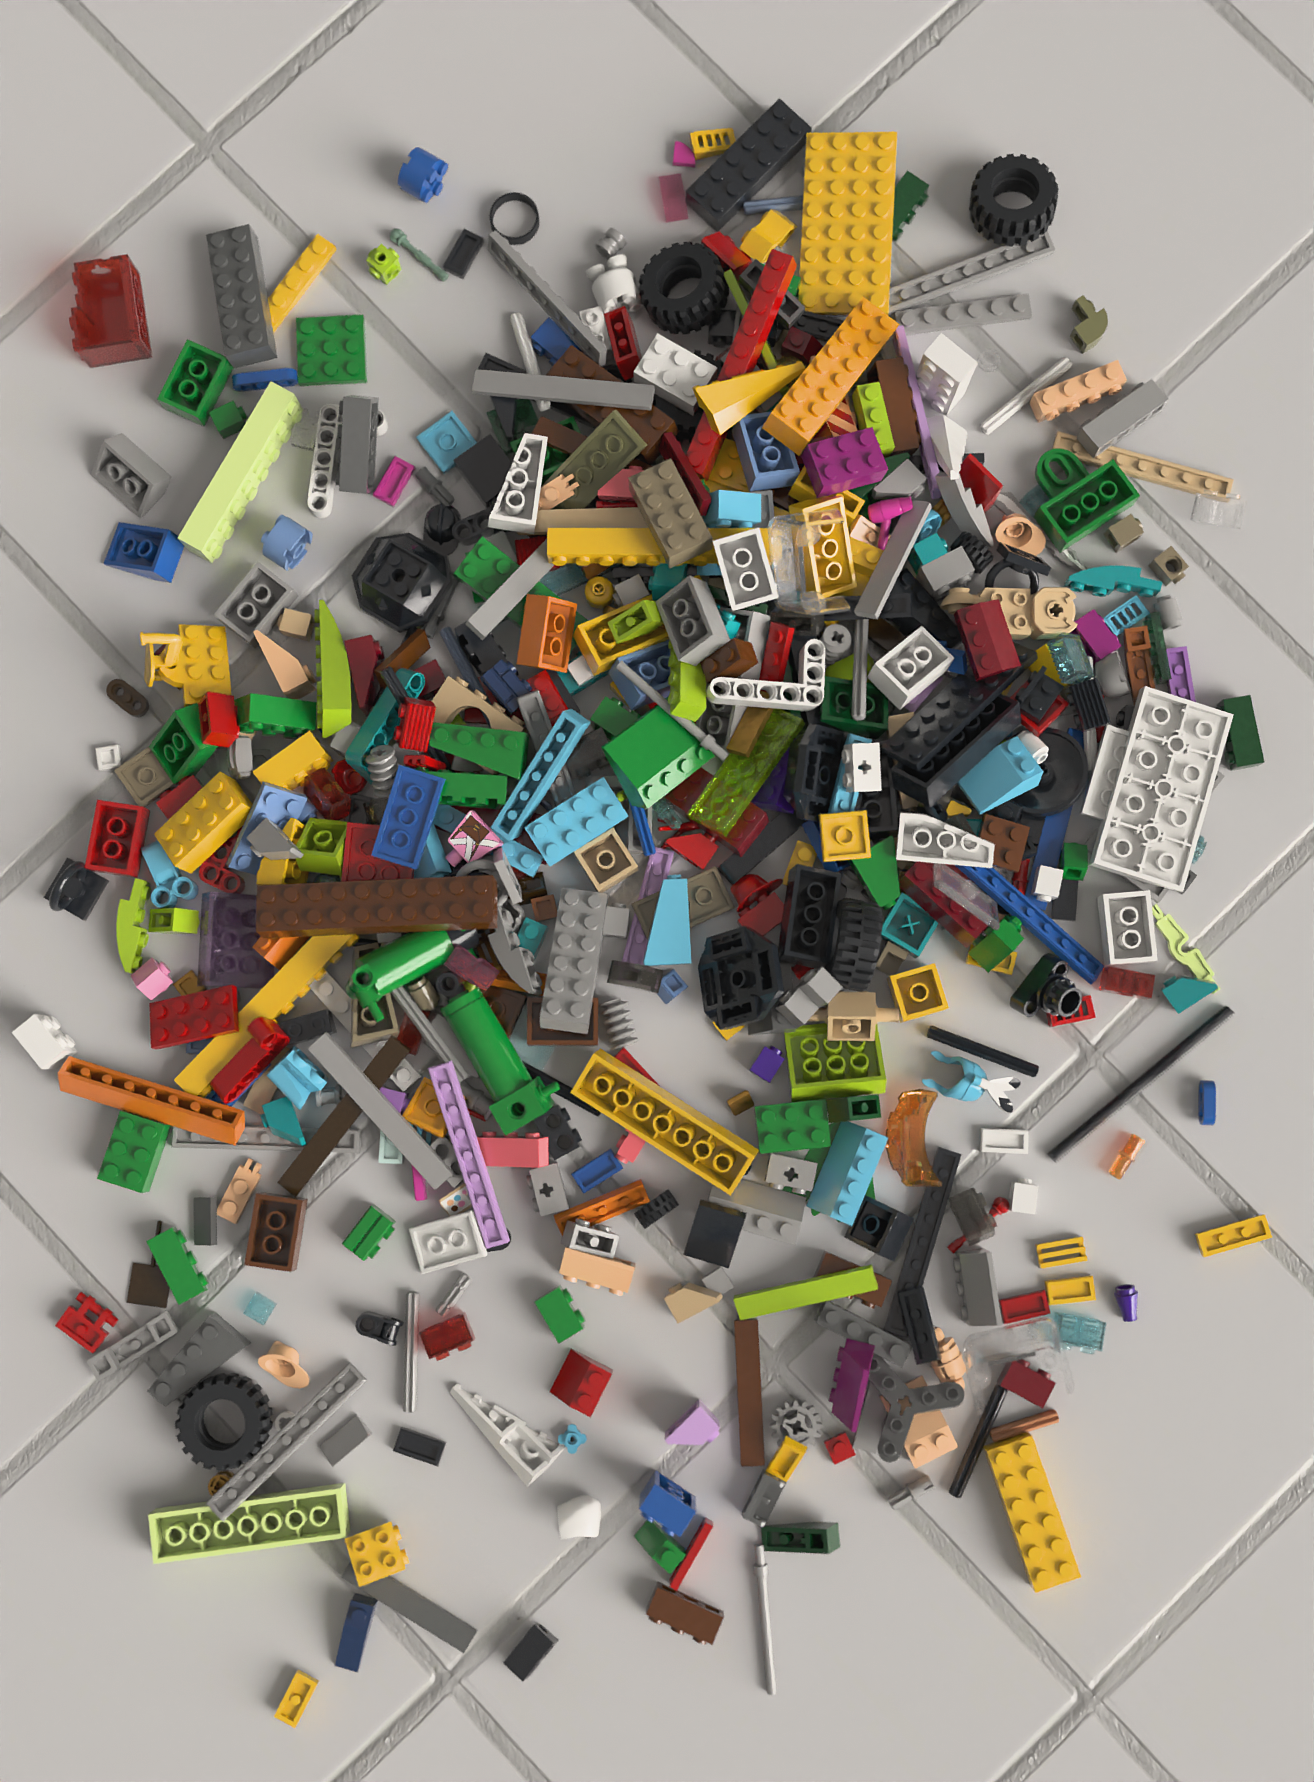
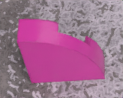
M675 141L673 166L695 168V157L692 150L686 144Z

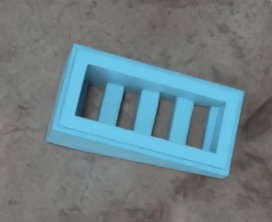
M1136 595L1103 617L1109 630L1118 637L1123 633L1124 629L1132 627L1150 613ZM1133 603L1142 613L1139 616L1131 606ZM1127 608L1134 617L1133 620L1130 619L1124 609ZM1120 613L1127 624H1124L1117 614ZM1114 618L1121 628L1117 629L1111 619Z

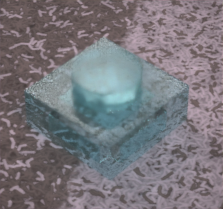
M255 1292L243 1314L265 1325L277 1303L259 1292Z

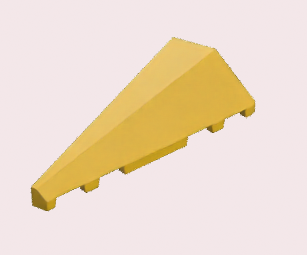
M796 361L795 364L779 365L770 370L762 369L733 376L732 379L721 382L713 381L711 384L704 386L696 385L692 389L699 407L705 411L711 429L721 435L803 373L806 368L801 361Z

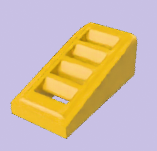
M733 128L689 133V141L695 161L721 155L736 141ZM725 136H728L730 145H726ZM717 138L720 139V142H721V145H720V146H717V143H716V139H717ZM708 140H711L712 146L710 147L708 146ZM703 142L704 147H700L699 143Z

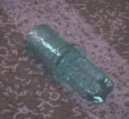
M661 798L652 805V808L657 812V817L664 820L671 829L680 828V825L683 823L682 819L673 811L671 804L666 803Z

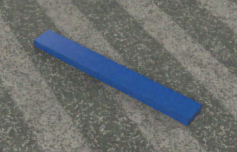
M1068 728L1067 733L1077 740L1084 750L1083 732ZM1073 805L1058 814L1046 816L1040 841L1036 848L1037 855L1033 859L1025 896L1042 911L1046 910L1048 902L1036 900L1037 896L1031 895L1036 868L1040 865L1057 868Z
M955 865L1009 914L1019 918L1026 929L1059 958L1066 961L1090 985L1097 980L1104 965L993 867Z

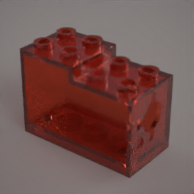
M125 254L113 256L110 259L103 260L101 258L74 263L75 272H72V279L74 285L77 286L78 293L75 294V300L78 307L71 308L72 317H69V323L75 335V338L72 339L74 351L79 353L81 360L85 361L90 368L152 358L140 272L129 255ZM95 265H99L100 268H107L110 270L109 272L103 274H96L91 272L92 270L96 269Z

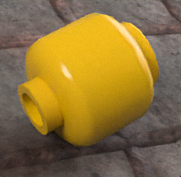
M596 576L586 583L584 594L587 603L596 609H603L612 603L614 588L609 579Z

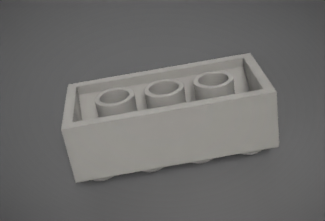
M741 1179L731 1196L712 1184L708 1202L747 1213L742 1227L744 1231L796 1245L806 1197Z

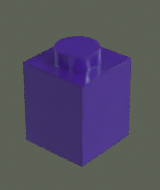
M772 1045L769 1048L764 1046L749 1071L770 1083L785 1060L781 1057L783 1052Z

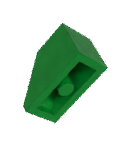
M646 1520L634 1535L635 1539L649 1556L669 1574L686 1556V1549L671 1535L664 1532L655 1521L650 1522Z

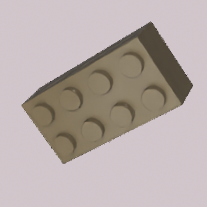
M671 458L628 477L629 490L669 568L712 550V536Z

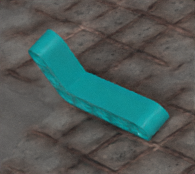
M406 668L399 669L395 673L409 697L417 699L425 685L424 675ZM388 686L345 754L346 762L370 784L373 782L369 777L372 772L368 771L370 764H367L366 757L371 755L370 750L374 747L389 744L394 736L395 727L400 725L401 720L398 717L399 704Z

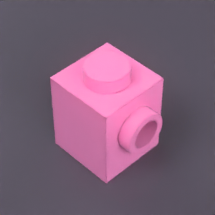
M154 958L149 959L131 975L136 987L150 1000L164 992L173 983L169 976L171 971L162 961L158 963Z

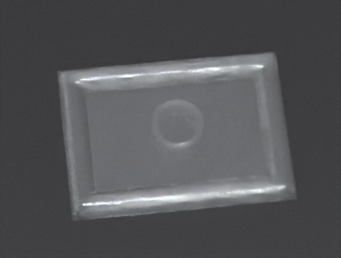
M932 863L934 887L992 929L998 930L1000 928L997 902L982 892L972 881L963 878L947 865Z

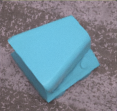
M295 1045L288 1050L266 1075L299 1110H301L310 1092L320 1091L328 1081L325 1073L312 1063Z

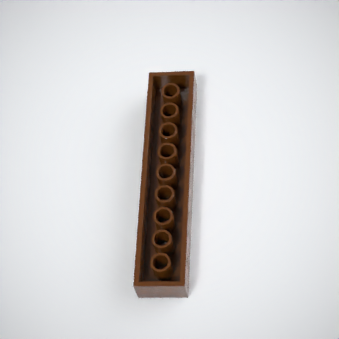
M493 875L257 886L256 932L263 938L497 928V881Z

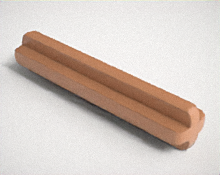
M1051 1409L994 1427L989 1434L993 1442H998L1058 1423L1059 1416L1055 1409Z

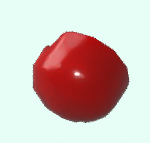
M346 759L336 762L331 770L335 777L334 785L343 793L351 795L359 793L367 784V781L346 762Z

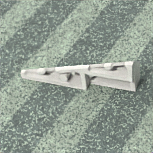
M944 414L927 417L937 463L951 480L958 479L965 452L964 446H966V439L968 438L967 431Z
M460 1384L452 1387L450 1394L527 1487L541 1476L565 1449L566 1446L564 1444H557L546 1438L547 1434L542 1431L538 1433L526 1426V1422L497 1405L492 1407L481 1400V1396L477 1394L473 1396L461 1389Z

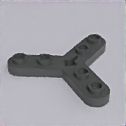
M873 1353L868 1379L891 1405L878 1443L877 1451L879 1457L888 1463L897 1461L902 1454L914 1415L960 1406L965 1398L963 1387L956 1382H947L909 1389L886 1361ZM908 1397L909 1403L912 1406L906 1407L903 1415H900L901 1404L898 1401Z

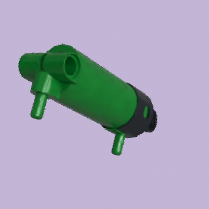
M488 929L408 932L356 959V970L345 985L346 994L353 999H358L363 1009L368 1007L375 1021L379 1022L384 1019V1016L376 1002L382 996L448 961H454L464 955L473 970L480 968L481 963L473 950L479 947L480 944L478 934L484 933Z

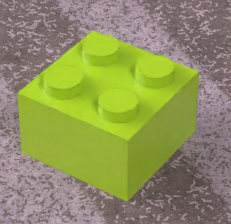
M309 818L296 844L297 848L304 854L301 858H296L300 871L342 876L347 822Z

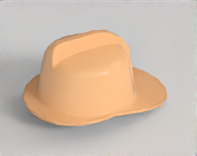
M1019 513L1002 516V522L997 527L995 533L999 543H1005L1035 556L1042 552L1045 548L1046 538L1041 529Z
M275 1341L268 1353L258 1359V1364L261 1368L286 1386L300 1389L305 1388L309 1384L308 1374L299 1366L297 1350L280 1341Z

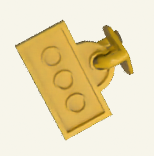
M179 624L178 635L140 632L142 646L146 644L144 680L148 687H152L153 681L164 680L173 687L182 688L184 707L195 703L198 704L207 691L232 695L225 626ZM153 643L166 644L165 649L159 656L154 655Z

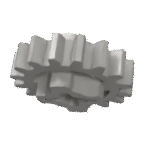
M794 1398L793 1404L789 1405L785 1400V1407L783 1409L779 1406L776 1407L778 1415H771L775 1423L770 1424V1429L776 1430L772 1433V1437H779L778 1446H780L785 1438L780 1431V1425L787 1429V1437L796 1441L797 1438L804 1435L807 1437L797 1442L806 1447L809 1443L813 1446L816 1445L813 1438L821 1436L816 1429L822 1428V1424L816 1422L820 1418L819 1413L812 1414L815 1409L813 1405L806 1408L807 1402L805 1400L799 1405L796 1398ZM796 1410L795 1413L790 1416L785 1415L789 1411ZM805 1414L810 1417L812 1427L805 1423ZM796 1421H799L800 1426L803 1428H796L793 1431L790 1424H795Z

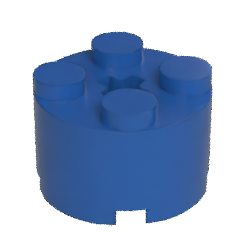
M416 147L408 155L411 158L408 164L403 163L400 169L398 186L409 195L427 203L434 195L438 196L443 189L441 181L448 170V163L428 151Z

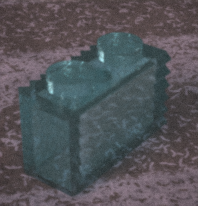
M1064 632L1047 643V646H1049L1048 650H1051V658H1054V666L1057 667L1056 670L1060 675L1061 683L1075 685L1094 677L1079 635Z
M1055 1312L1051 1341L1057 1343L1056 1347L1060 1349L1071 1350V1346L1080 1347V1352L1095 1354V1350H1103L1106 1322Z

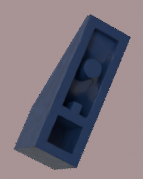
M358 1593L354 1594L346 1615L335 1666L354 1672L359 1671L378 1603L377 1599Z

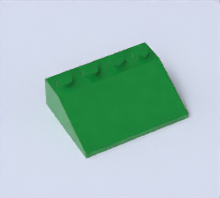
M658 704L601 747L631 805L645 809L651 807L715 756L709 749H704L697 738Z

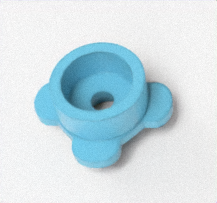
M570 1424L565 1433L558 1436V1442L564 1444L570 1454L576 1453L577 1448L587 1440L586 1435L581 1434L574 1424ZM570 1437H574L575 1440L571 1441Z

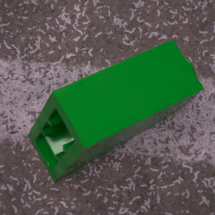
M892 835L870 848L871 858L848 860L871 901L883 907L884 910L897 904L895 899L900 897L895 843Z

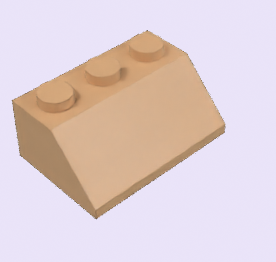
M566 1247L559 1274H563V1279L571 1282H577V1279L587 1281L586 1285L599 1289L601 1285L608 1287V1292L622 1295L623 1292L628 1293L636 1263L616 1257L610 1259Z

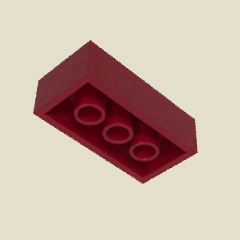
M702 767L665 796L669 807L740 857L744 855L769 823L765 811Z

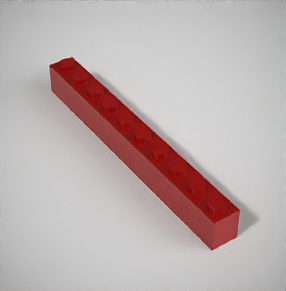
M771 249L717 381L729 380L733 376L754 371L797 268L793 256ZM705 411L686 457L699 479L708 481L729 429L721 435L713 431Z

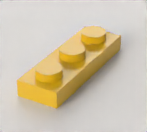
M1265 1214L1195 1233L1202 1257L1272 1238Z

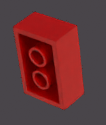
M97 800L84 868L94 872L138 878L142 859L141 848L144 847L150 810L143 806Z

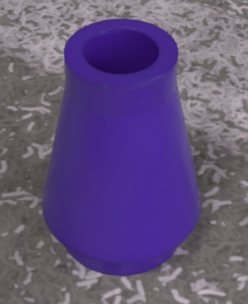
M1131 1284L1117 1286L1114 1296L1121 1311L1123 1321H1136L1138 1291Z

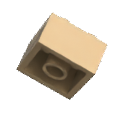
M614 828L574 851L576 860L595 890L600 893L607 891L638 871L636 862Z

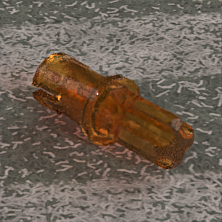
M1131 1134L1123 1150L1118 1151L1119 1156L1109 1170L1111 1176L1120 1180L1132 1162L1135 1163L1136 1160L1134 1158L1145 1143L1142 1138Z

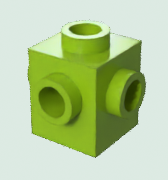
M380 244L378 248L370 251L366 259L369 273L376 280L380 279L387 285L402 270L398 260L399 255L391 247L387 249L383 244Z

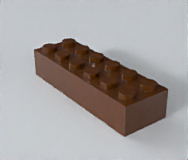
M570 345L546 374V376L621 382L573 345ZM564 403L596 428L612 411L617 410L647 444L636 458L649 465L660 455L659 447L663 433L672 432L674 436L679 433L675 421L653 404L651 410Z

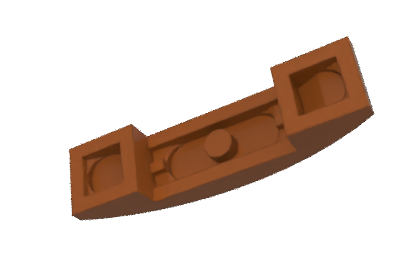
M1147 625L1123 630L1126 670L1134 706L1141 688L1147 686L1155 689L1149 654L1151 645Z

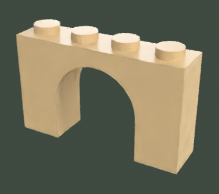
M448 676L432 700L436 706L433 722L451 724L456 715L468 708H479L488 717L491 729L527 733V729L523 727L524 721L515 715L512 718L504 713L506 709L498 703L494 702L492 705L487 702L486 698L488 696L478 689H475L473 692L467 688L469 683L459 676L455 679ZM479 765L492 775H498L500 773L498 771Z

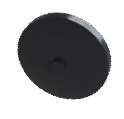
M1047 727L1038 736L1049 749L1046 760L1038 764L1043 770L1039 785L1011 799L1023 805L1021 813L1025 815L1044 817L1055 815L1068 809L1080 798L1088 781V762L1081 745L1068 733L1051 727ZM1021 732L1015 734L1010 739L1018 736Z

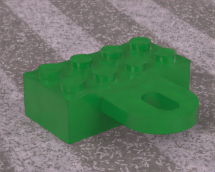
M1056 448L1045 452L1040 457L1035 468L1036 480L1050 500L1041 505L1033 517L1059 553L1133 506L1140 497V494L1114 459L1089 474L1075 454L1066 449ZM1057 462L1066 473L1067 479H1058L1049 467V463Z

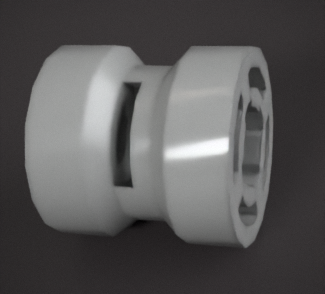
M609 228L605 233L606 238L600 239L595 244L598 252L607 260L615 256L618 249H622L627 244L625 238L614 228Z

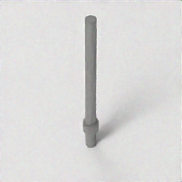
M621 661L616 666V669L670 715V704H668V701ZM670 715L697 738L704 749H709L722 761L728 756V753L715 742L716 739L710 734L706 735L690 720Z
M763 1544L754 1545L755 1564L753 1569L754 1576L757 1577L766 1689L768 1695H774L777 1692L766 1580L768 1564L765 1563Z

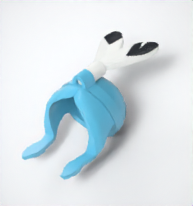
M938 1051L931 1052L935 1059L940 1062L962 1065L964 1075L950 1089L944 1088L931 1079H922V1083L925 1086L936 1089L945 1097L965 1102L977 1100L986 1089L1002 1111L1006 1113L1013 1112L1012 1103L1003 1091L1018 1088L1021 1085L1020 1080L1008 1077L989 1081L985 1071L975 1062L960 1056L949 1058Z

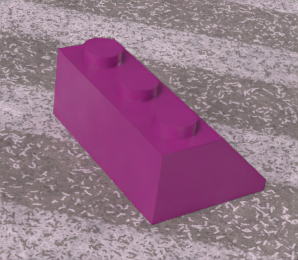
M847 1338L845 1346L839 1347L837 1361H840L841 1365L840 1368H835L833 1382H837L836 1388H831L829 1402L833 1403L831 1413L851 1432L856 1433L863 1408L875 1345Z

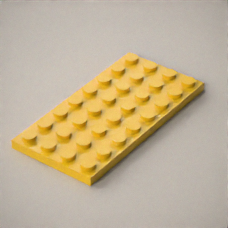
M897 132L806 133L799 276L801 277L798 296V301L806 307L804 311L820 315H849L864 297L885 314L889 315Z

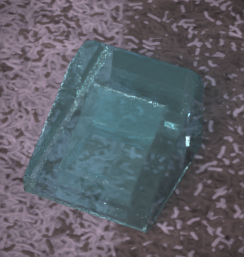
M1038 484L1020 500V504L1033 517L1038 508L1050 499Z

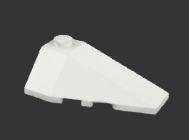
M900 813L896 860L992 868L994 843L925 814Z

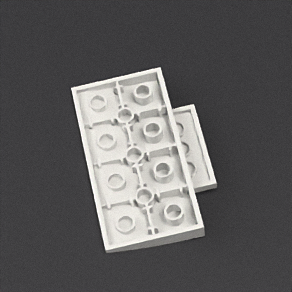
M1147 686L1139 690L1128 731L1111 725H1106L1079 813L1101 821L1089 862L1090 866L1175 891H1184L1234 714Z

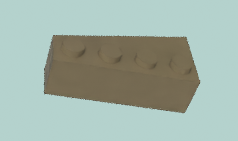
M378 942L354 948L352 974L356 970L355 960L379 948ZM390 993L382 996L376 1002L384 1016V1019L379 1022L375 1021L368 1007L363 1009L358 999L352 998L350 1048L386 1041L392 1035L397 1038L399 1029Z

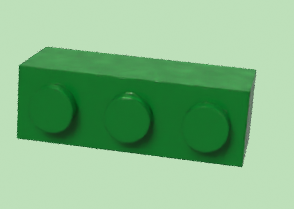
M172 1227L146 1241L178 1305L208 1290L206 1287L208 1280L202 1271L198 1272L195 1266L198 1261L192 1250L188 1252L184 1244L187 1240L181 1229L177 1231L176 1227Z

